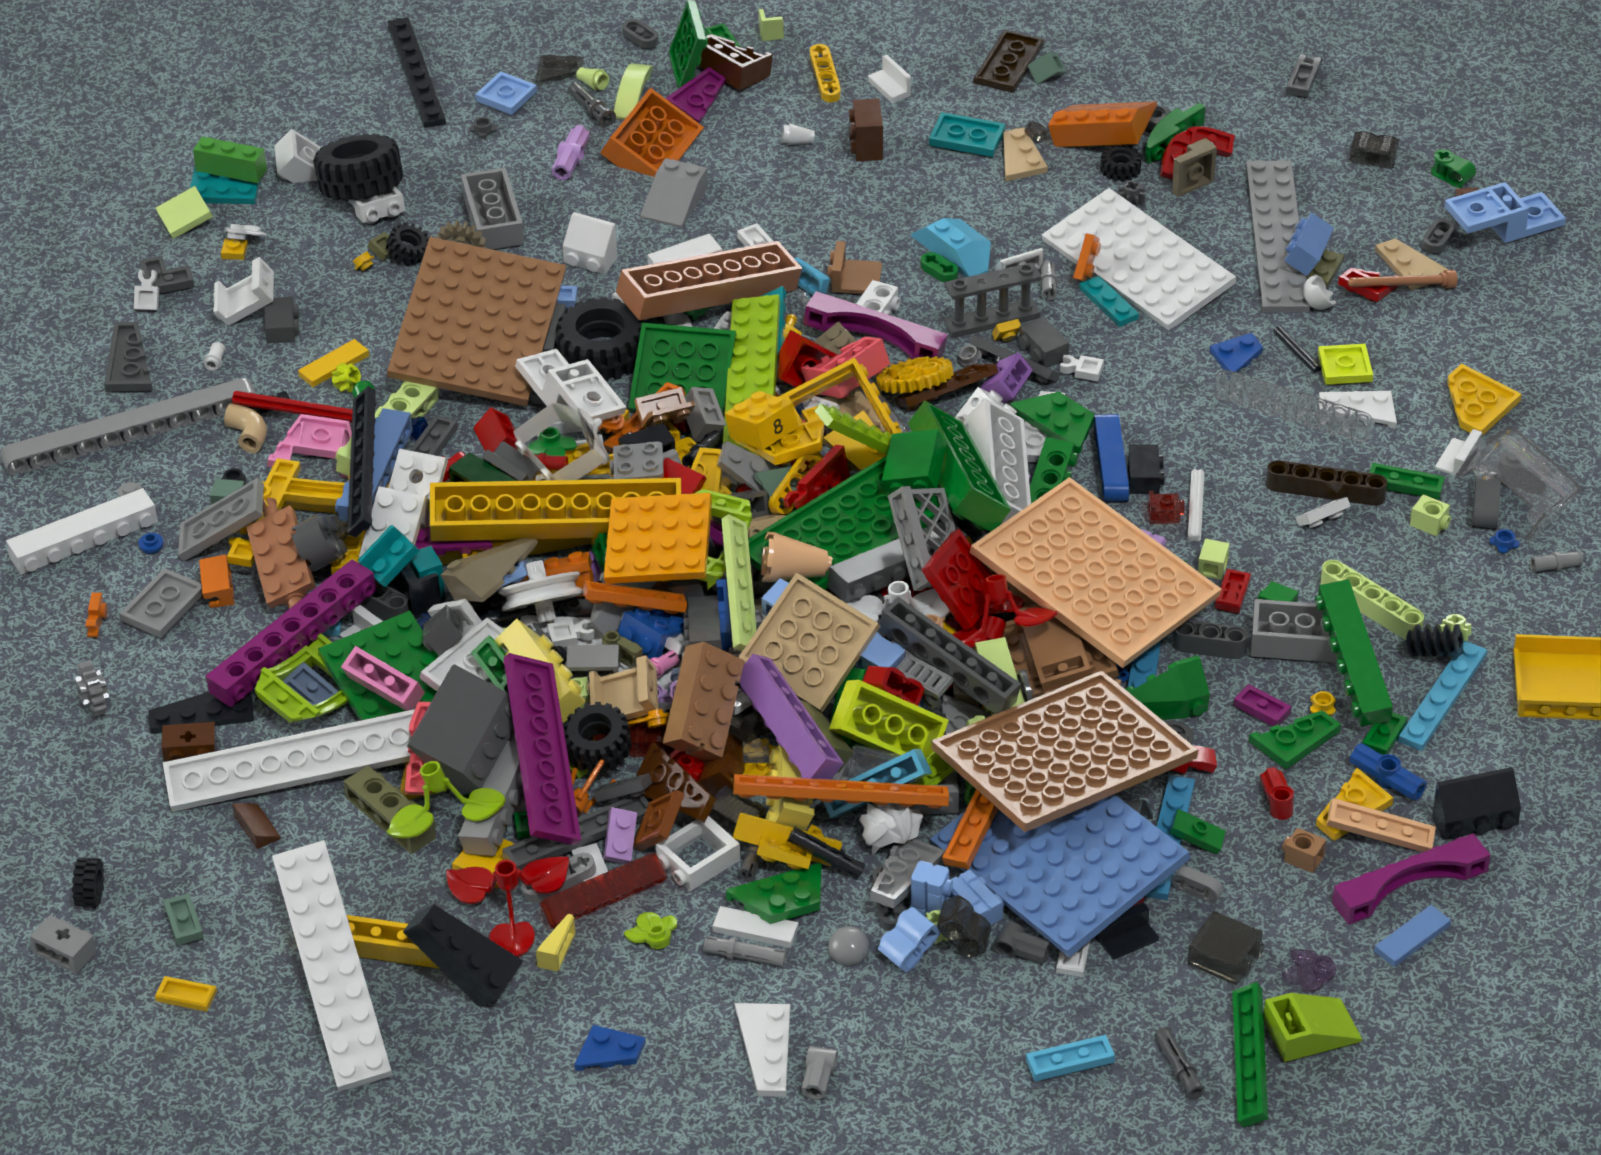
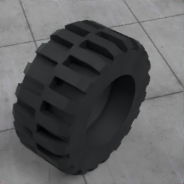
M362 134L359 136L352 135L348 138L343 137L335 142L328 143L327 146H322L316 152L313 159L320 192L325 197L336 201H357L382 195L386 191L393 190L394 186L397 187L404 175L398 144L386 135Z
M601 297V299L589 298L586 302L579 301L574 307L570 306L567 308L565 313L558 319L555 329L557 350L568 364L588 359L605 381H608L609 378L617 380L622 378L623 374H631L633 368H635L641 326L645 321L638 320L625 303H621L619 299L613 298V300H609L607 297ZM601 337L611 338V339H608V340H600V341H599V340H591V339H594V338H601Z

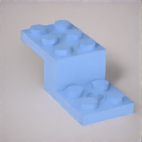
M1506 182L1447 199L1444 206L1467 234L1491 227L1504 243L1564 226L1566 221L1565 216L1543 192L1519 198Z

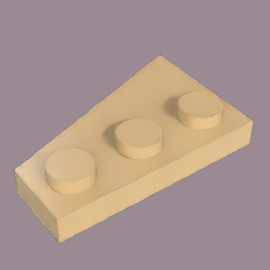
M1396 238L1375 246L1377 254L1398 276L1439 275L1440 272L1449 270ZM1407 285V286L1409 287L1410 290H1414V289H1417V288H1420V287H1423V286H1426V285Z

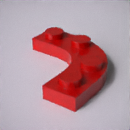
M1203 126L1191 127L1180 134H1176L1165 149L1160 176L1173 180L1174 158L1187 153L1188 145L1204 138L1217 147L1218 155L1230 157L1233 151L1235 135Z

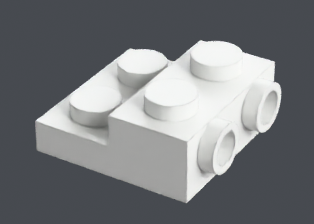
M395 186L393 190L386 191L379 196H373V198H364L357 201L349 200L355 208L356 216L362 223H374L379 218L395 217L400 212L406 211L403 194Z

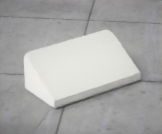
M1040 248L1002 259L996 265L995 271L1032 262L1039 269L1043 263V249Z

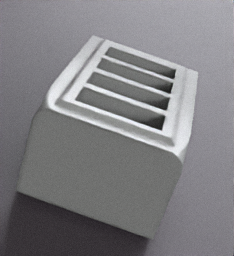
M906 655L896 667L903 672L906 678H913L919 681L925 689L924 694L938 699L954 681L953 677L911 655ZM938 680L939 682L934 687H932V685Z

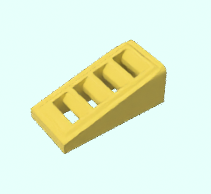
M567 914L537 949V967L559 971L576 933L572 914Z

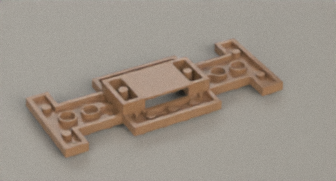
M988 568L992 575L997 574L991 568ZM1007 581L1008 589L1010 588L1012 595L1022 598L1025 602V605L1019 610L1025 611L1028 608H1042ZM1056 617L1040 625L1030 627L1017 625L1014 620L1006 622L1003 637L1006 639L1015 671L1027 670L1030 687L1034 690L1032 694L1033 699L1099 671L1105 672L1111 678L1119 676L1116 663Z

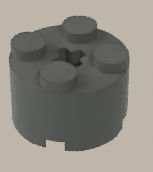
M319 513L292 527V530L296 531L292 535L294 544L303 561L308 559L312 565L308 567L314 572L343 558V554L347 552L345 543L342 539L338 538L335 532L337 525L331 516L326 518L323 514Z

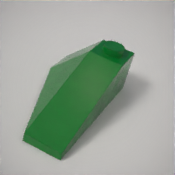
M1198 655L1176 661L1167 666L1169 670L1158 676H1155L1153 673L1146 677L1147 681L1136 688L1129 686L1125 689L1161 720L1185 719L1208 711L1210 692L1201 659Z

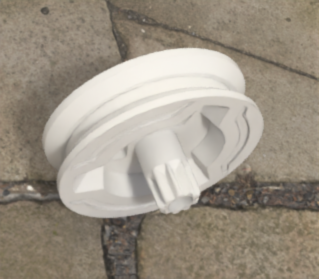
M542 560L526 564L529 581L498 589V594L506 597L507 600L502 607V612L523 609L535 604L539 623L556 619L553 608L554 602L584 594L583 589L575 584V581L580 576L579 571L546 577Z

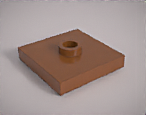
M675 790L649 802L635 837L633 848L643 851L668 839L684 798V793Z

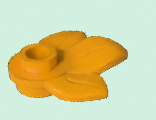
M663 709L652 710L648 712L646 717H638L636 720L628 721V726L632 727L637 724L642 726L647 724L648 728L666 726L669 713H664Z

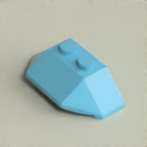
M942 218L911 234L914 239L931 252H935L956 264L958 272L964 277L988 272L991 241L961 219Z

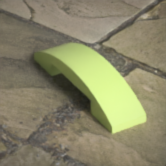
M633 63L628 65L623 74L615 102L614 112L616 119L625 120L638 104L645 83L649 81L653 65Z

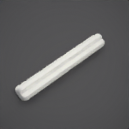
M1201 469L1191 471L1188 540L1190 542H1199L1201 540L1204 471Z

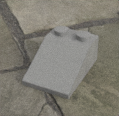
M665 158L656 172L640 218L683 228L708 189L707 168Z

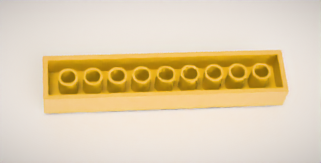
M681 478L430 483L431 541L597 538L598 533H608L611 498L681 494Z

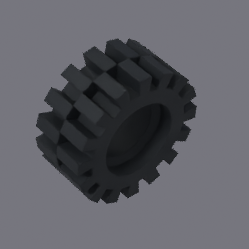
M1113 145V148L1111 146L1107 147V150L1104 149L1101 154L1100 170L1102 175H1107V179L1113 178V181L1116 182L1118 179H1121V182H1125V179L1130 181L1132 177L1137 178L1138 174L1140 175L1141 153L1136 148L1132 150L1130 145L1128 147H1125V145H1121V147Z
M404 222L402 226L399 223L390 232L386 242L387 252L392 254L391 258L393 260L398 258L397 262L400 264L402 261H405V265L409 266L411 262L413 266L417 262L421 263L430 237H427L428 233L426 231L421 232L423 228L420 226L418 229L415 228L416 224L412 223L411 226H408V222ZM402 241L408 242V243L412 244L413 246H408V245L404 244Z
M77 858V862L74 865L75 869L73 870L74 878H72V892H74L72 897L76 906H99L103 895L102 890H104L103 882L105 879L103 877L104 864L102 859Z

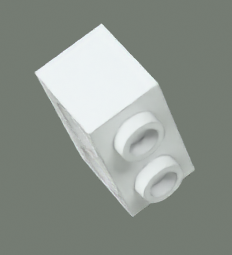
M872 280L856 304L891 315L893 311L899 309L901 298L898 297V287Z

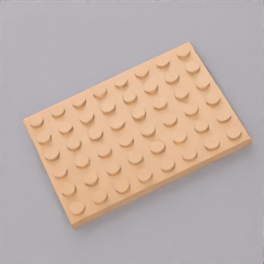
M1070 477L975 542L970 548L972 555L997 574L1005 575L1009 583L1042 608L1058 611V615L1055 616L1058 620L1122 668L1218 598L1222 590Z

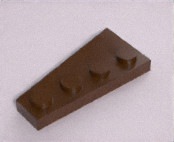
M974 363L953 372L954 375L951 376V379H946L947 382L940 383L939 386L933 385L931 389L923 388L922 391L916 390L912 393H905L896 397L895 401L897 407H907L908 410L915 409L921 406V402H924V400L932 401L938 399L944 393L956 391L965 385L999 373L996 364Z
M652 742L636 776L649 773L652 784L645 789V793L642 795L656 800L668 793L679 790L685 794L679 812L705 823L716 798L662 747Z

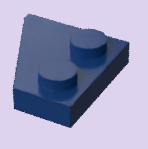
M1249 333L1210 345V353L1232 379L1237 376V372L1242 367L1246 368L1252 359L1257 358L1263 353V346L1253 333Z
M727 579L716 580L721 645L724 651L732 648V631Z
M593 1025L575 1062V1070L584 1071V1067L601 1065V1068H608L615 1065L637 1064L646 1044V1038Z

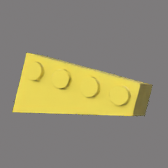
M516 619L495 639L499 646L508 651L506 655L512 653L553 663L562 723L567 720L569 714H574V710L585 703L580 694L582 688L571 679L573 674L565 665L561 664L563 659L552 649L554 645L547 636L543 634L540 637Z
M778 745L777 749L773 748L771 751L769 763L773 764L769 776L801 778V772L797 766L791 763L788 753L780 745ZM781 797L780 799L767 798L766 805L770 806V809L765 819L793 828L796 826L806 831L814 816V809L810 808V804L813 803L814 799L808 798L805 801H797L792 797Z

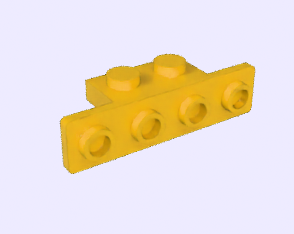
M745 813L739 814L733 838L758 845L756 855H760L762 859L769 862L781 861L787 863L793 869H808L811 861L831 866L824 860L787 842L793 827ZM804 831L833 848L840 850L842 847V842L839 840Z

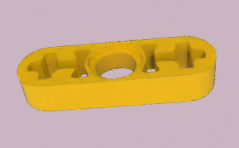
M805 455L796 460L769 499V509L773 514L785 515L793 510L795 503H792V506L788 508L785 507L783 501L782 505L784 508H779L780 502L778 500L784 499L788 492L793 491L790 488L792 478L799 482L809 472H804L807 467L805 462L810 463L808 467L811 470L819 462L817 457Z

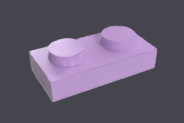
M611 807L608 815L603 860L630 864L637 812Z

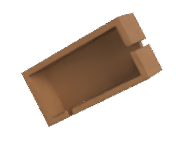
M704 641L685 646L663 744L681 752L686 751V754L703 762L723 758L739 688L735 686V683L740 682L745 660Z

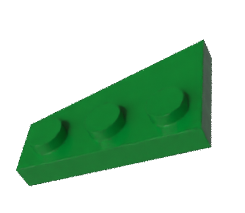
M1319 711L1294 719L1293 724L1284 727L1276 725L1270 727V731L1262 734L1258 732L1249 734L1248 742L1283 768L1288 769L1341 731V724L1324 711Z

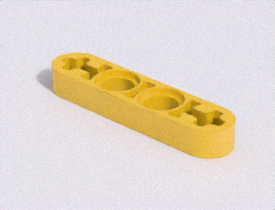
M824 44L813 45L810 48V61L821 98L825 102H836L841 98V88L830 50Z

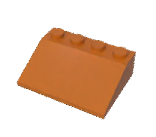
M650 87L610 137L600 154L618 167L655 177L665 158L678 161L704 127Z
M1156 101L1079 104L1056 111L1048 124L1054 146L1138 144L1157 103Z

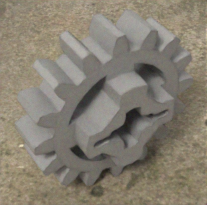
M90 660L77 664L79 675L74 679L79 698L83 702L84 707L89 706L94 717L107 713L105 701L109 699L105 679L100 670H94Z

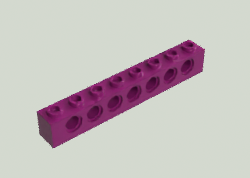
M353 559L350 560L205 676L209 694L229 707L243 699L245 695L256 687L262 668L266 667L269 669L284 662L304 646H308L316 640L320 633L323 634L327 629L335 625L337 621L352 611L367 597H370L377 590L374 573Z

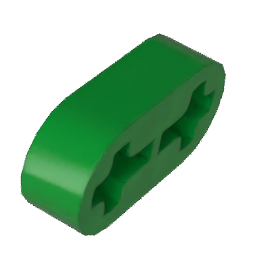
M928 252L921 256V269L943 283L958 279V266L935 252Z

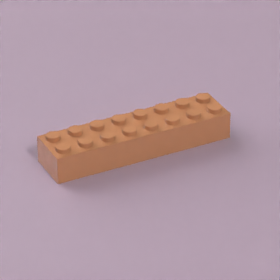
M779 241L623 269L620 273L616 293L638 320H646L732 303L734 299L759 297L781 286L784 287L786 292L795 291L802 267Z

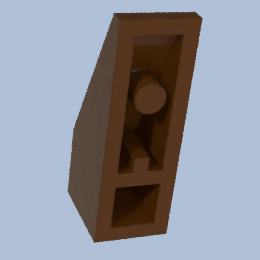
M730 729L723 758L706 761L698 781L714 797H720L734 790V774L743 775L745 771L742 740Z

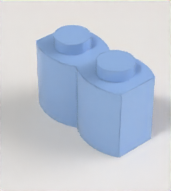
M910 907L899 915L895 928L882 936L878 950L899 968L908 972L917 965L924 952L933 945L942 930L914 907Z

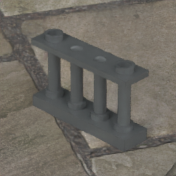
M1032 262L945 282L952 300H955V316L944 318V325L951 338L991 330L995 328L996 324L1019 319V322L1022 323L1040 318L1039 309L1033 299H1030L1031 282L1040 281L1042 278L1035 264ZM1021 285V301L1008 304L1009 287ZM999 290V306L986 309V292ZM977 295V311L964 314V297Z

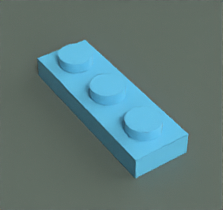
M1102 1035L1026 1053V1063L1034 1081H1040L1115 1063V1054L1107 1036Z

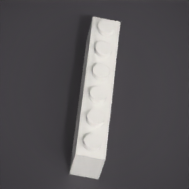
M142 488L6 540L9 557L21 575L29 571L32 572L42 566L58 562L73 554H79L86 549L102 545L107 541L125 536L135 530L149 527L158 522L154 503Z

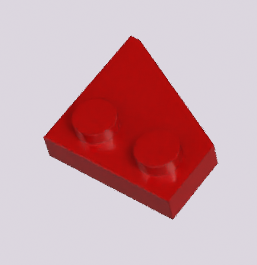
M1350 268L1339 276L1338 285L1346 288L1348 291L1356 292L1365 296L1368 300L1376 302L1398 287H1350L1348 285L1350 278L1380 277L1379 272L1364 271L1356 268Z

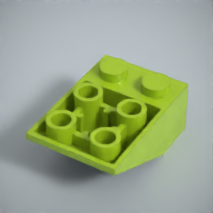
M1288 993L1265 999L1264 1024L1284 1062L1362 1042V1037L1341 998Z

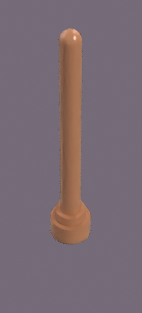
M1444 270L1439 275L1350 278L1348 285L1350 287L1439 284L1444 286L1445 289L1456 288L1457 273L1455 270Z

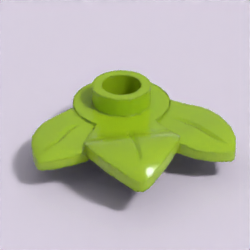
M644 912L637 917V926L624 931V936L633 943L646 942L652 949H662L670 944L671 932L677 927L678 922L673 915L661 918L654 912Z

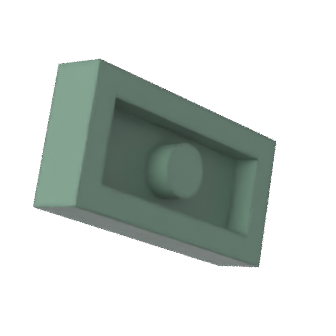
M189 893L163 900L177 946L204 938Z

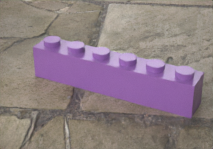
M752 654L743 666L739 682L741 690L749 696L753 702V708L762 715L765 720L764 724L773 731L777 737V743L786 750L791 763L797 766L801 772V778L831 780L844 764L771 658Z

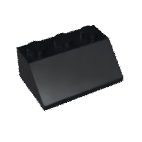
M1512 767L1436 783L1432 819L1443 840L1457 839L1473 833L1484 834L1490 830L1500 828L1509 829L1519 824L1521 805L1515 773Z

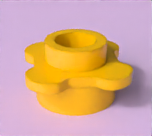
M1320 691L1310 697L1312 702L1310 712L1312 714L1319 711H1324L1328 715L1335 714L1334 704L1336 703V698L1331 693Z

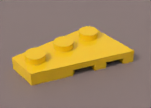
M1358 768L1352 773L1348 783L1345 782L1340 793L1335 798L1378 811H1383L1393 805V797ZM1330 801L1317 817L1316 826L1335 841L1348 833V831L1326 825Z

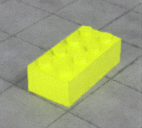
M861 680L846 681L829 730L892 758L901 756L913 749H921L926 758L933 752L931 749L932 740L944 735L949 720Z

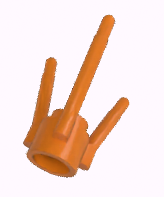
M602 759L598 762L582 789L576 788L573 790L577 816H581L582 813L587 814L589 809L596 803L595 796L589 801L587 791L604 764ZM573 768L571 773L573 786L578 771L577 768Z

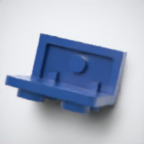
M636 608L635 610L624 612L618 633L621 637L637 643L643 650V656L646 655L649 659L662 656L668 637L684 634V619L666 613L662 609L653 608V610L647 611Z

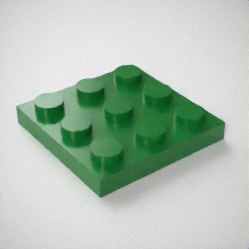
M687 0L668 52L678 89L695 77V69L701 63L702 50L706 49L708 38L704 33V24L700 19V11L697 8L696 1Z

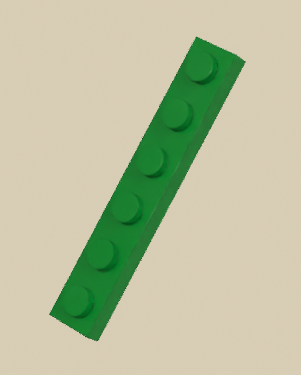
M1257 982L1232 991L1238 1123L1243 1128L1268 1119L1262 987Z

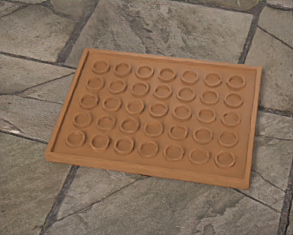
M430 237L390 360L387 377L528 406L532 387L515 367L517 359L543 352L565 276L566 265Z
M1103 671L1094 673L932 740L931 747L935 753L1024 832L1195 760L1198 757V749Z

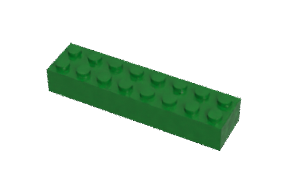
M924 400L908 422V425L912 432L938 429L944 438L947 446L939 484L941 488L945 489L948 503L953 509L952 513L961 520L966 518L972 521V524L981 531L985 529L990 532L1000 526L1011 511V508L964 423Z

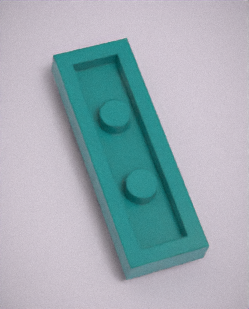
M1099 275L1080 283V290L1118 327L1139 319V313Z

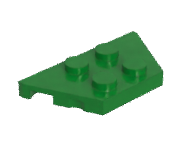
M1061 392L1016 401L1010 404L1017 411L1015 415L1021 417L1024 421L1049 437L1075 442L1074 452L1078 453V455L1082 451L1083 442L1087 440L1089 429L1092 428L1095 420L1093 412Z
M817 863L810 865L808 869H796L726 889L725 898L730 902L736 899L743 903L744 910L758 915L760 919L769 924L820 910L822 865Z

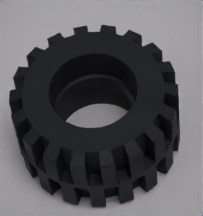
M595 702V705H590V703L584 704V708L578 707L574 710L575 714H569L567 717L568 722H564L563 725L568 756L573 765H578V768L582 771L588 769V773H592L601 759L604 760V764L599 773H605L606 769L612 771L616 769L615 765H622L625 762L624 757L628 758L630 754L629 749H632L631 735L624 713H621L618 707L612 708L610 703H605V705H602L601 702ZM594 735H607L605 738L598 741H588V739Z

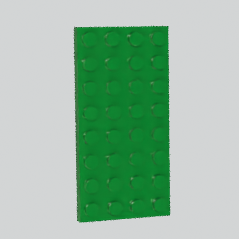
M887 456L748 538L750 564L761 572L763 547L769 546V540H765L767 532H775L827 550L828 556H832V565L899 539L888 499L890 494L882 482ZM931 496L929 501L939 508L938 497ZM913 497L915 506L919 509L922 503ZM927 507L925 508L923 513L932 520L935 514ZM920 520L922 529L926 528L927 525ZM826 571L825 576L806 579L825 590L828 588L829 571Z

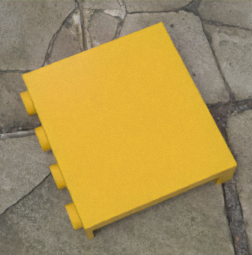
M1515 634L1513 657L1518 717L1601 720V637Z

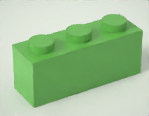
M202 136L193 149L195 168L198 172L259 183L267 171L264 148Z

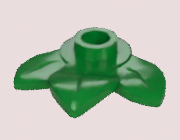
M548 427L540 432L538 439L529 445V449L534 455L546 453L550 456H565L566 450L577 448L576 441L573 438L562 436L559 430L554 427Z

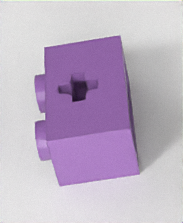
M1019 352L998 361L996 365L999 373L987 377L980 387L989 393L991 390L997 392L1003 398L1002 403L1014 399L1033 371Z

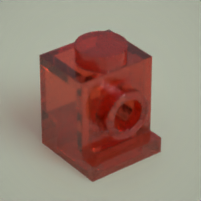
M1149 491L1148 513L1150 524L1180 523V515L1185 513L1184 500H1179L1178 493L1154 494V491Z

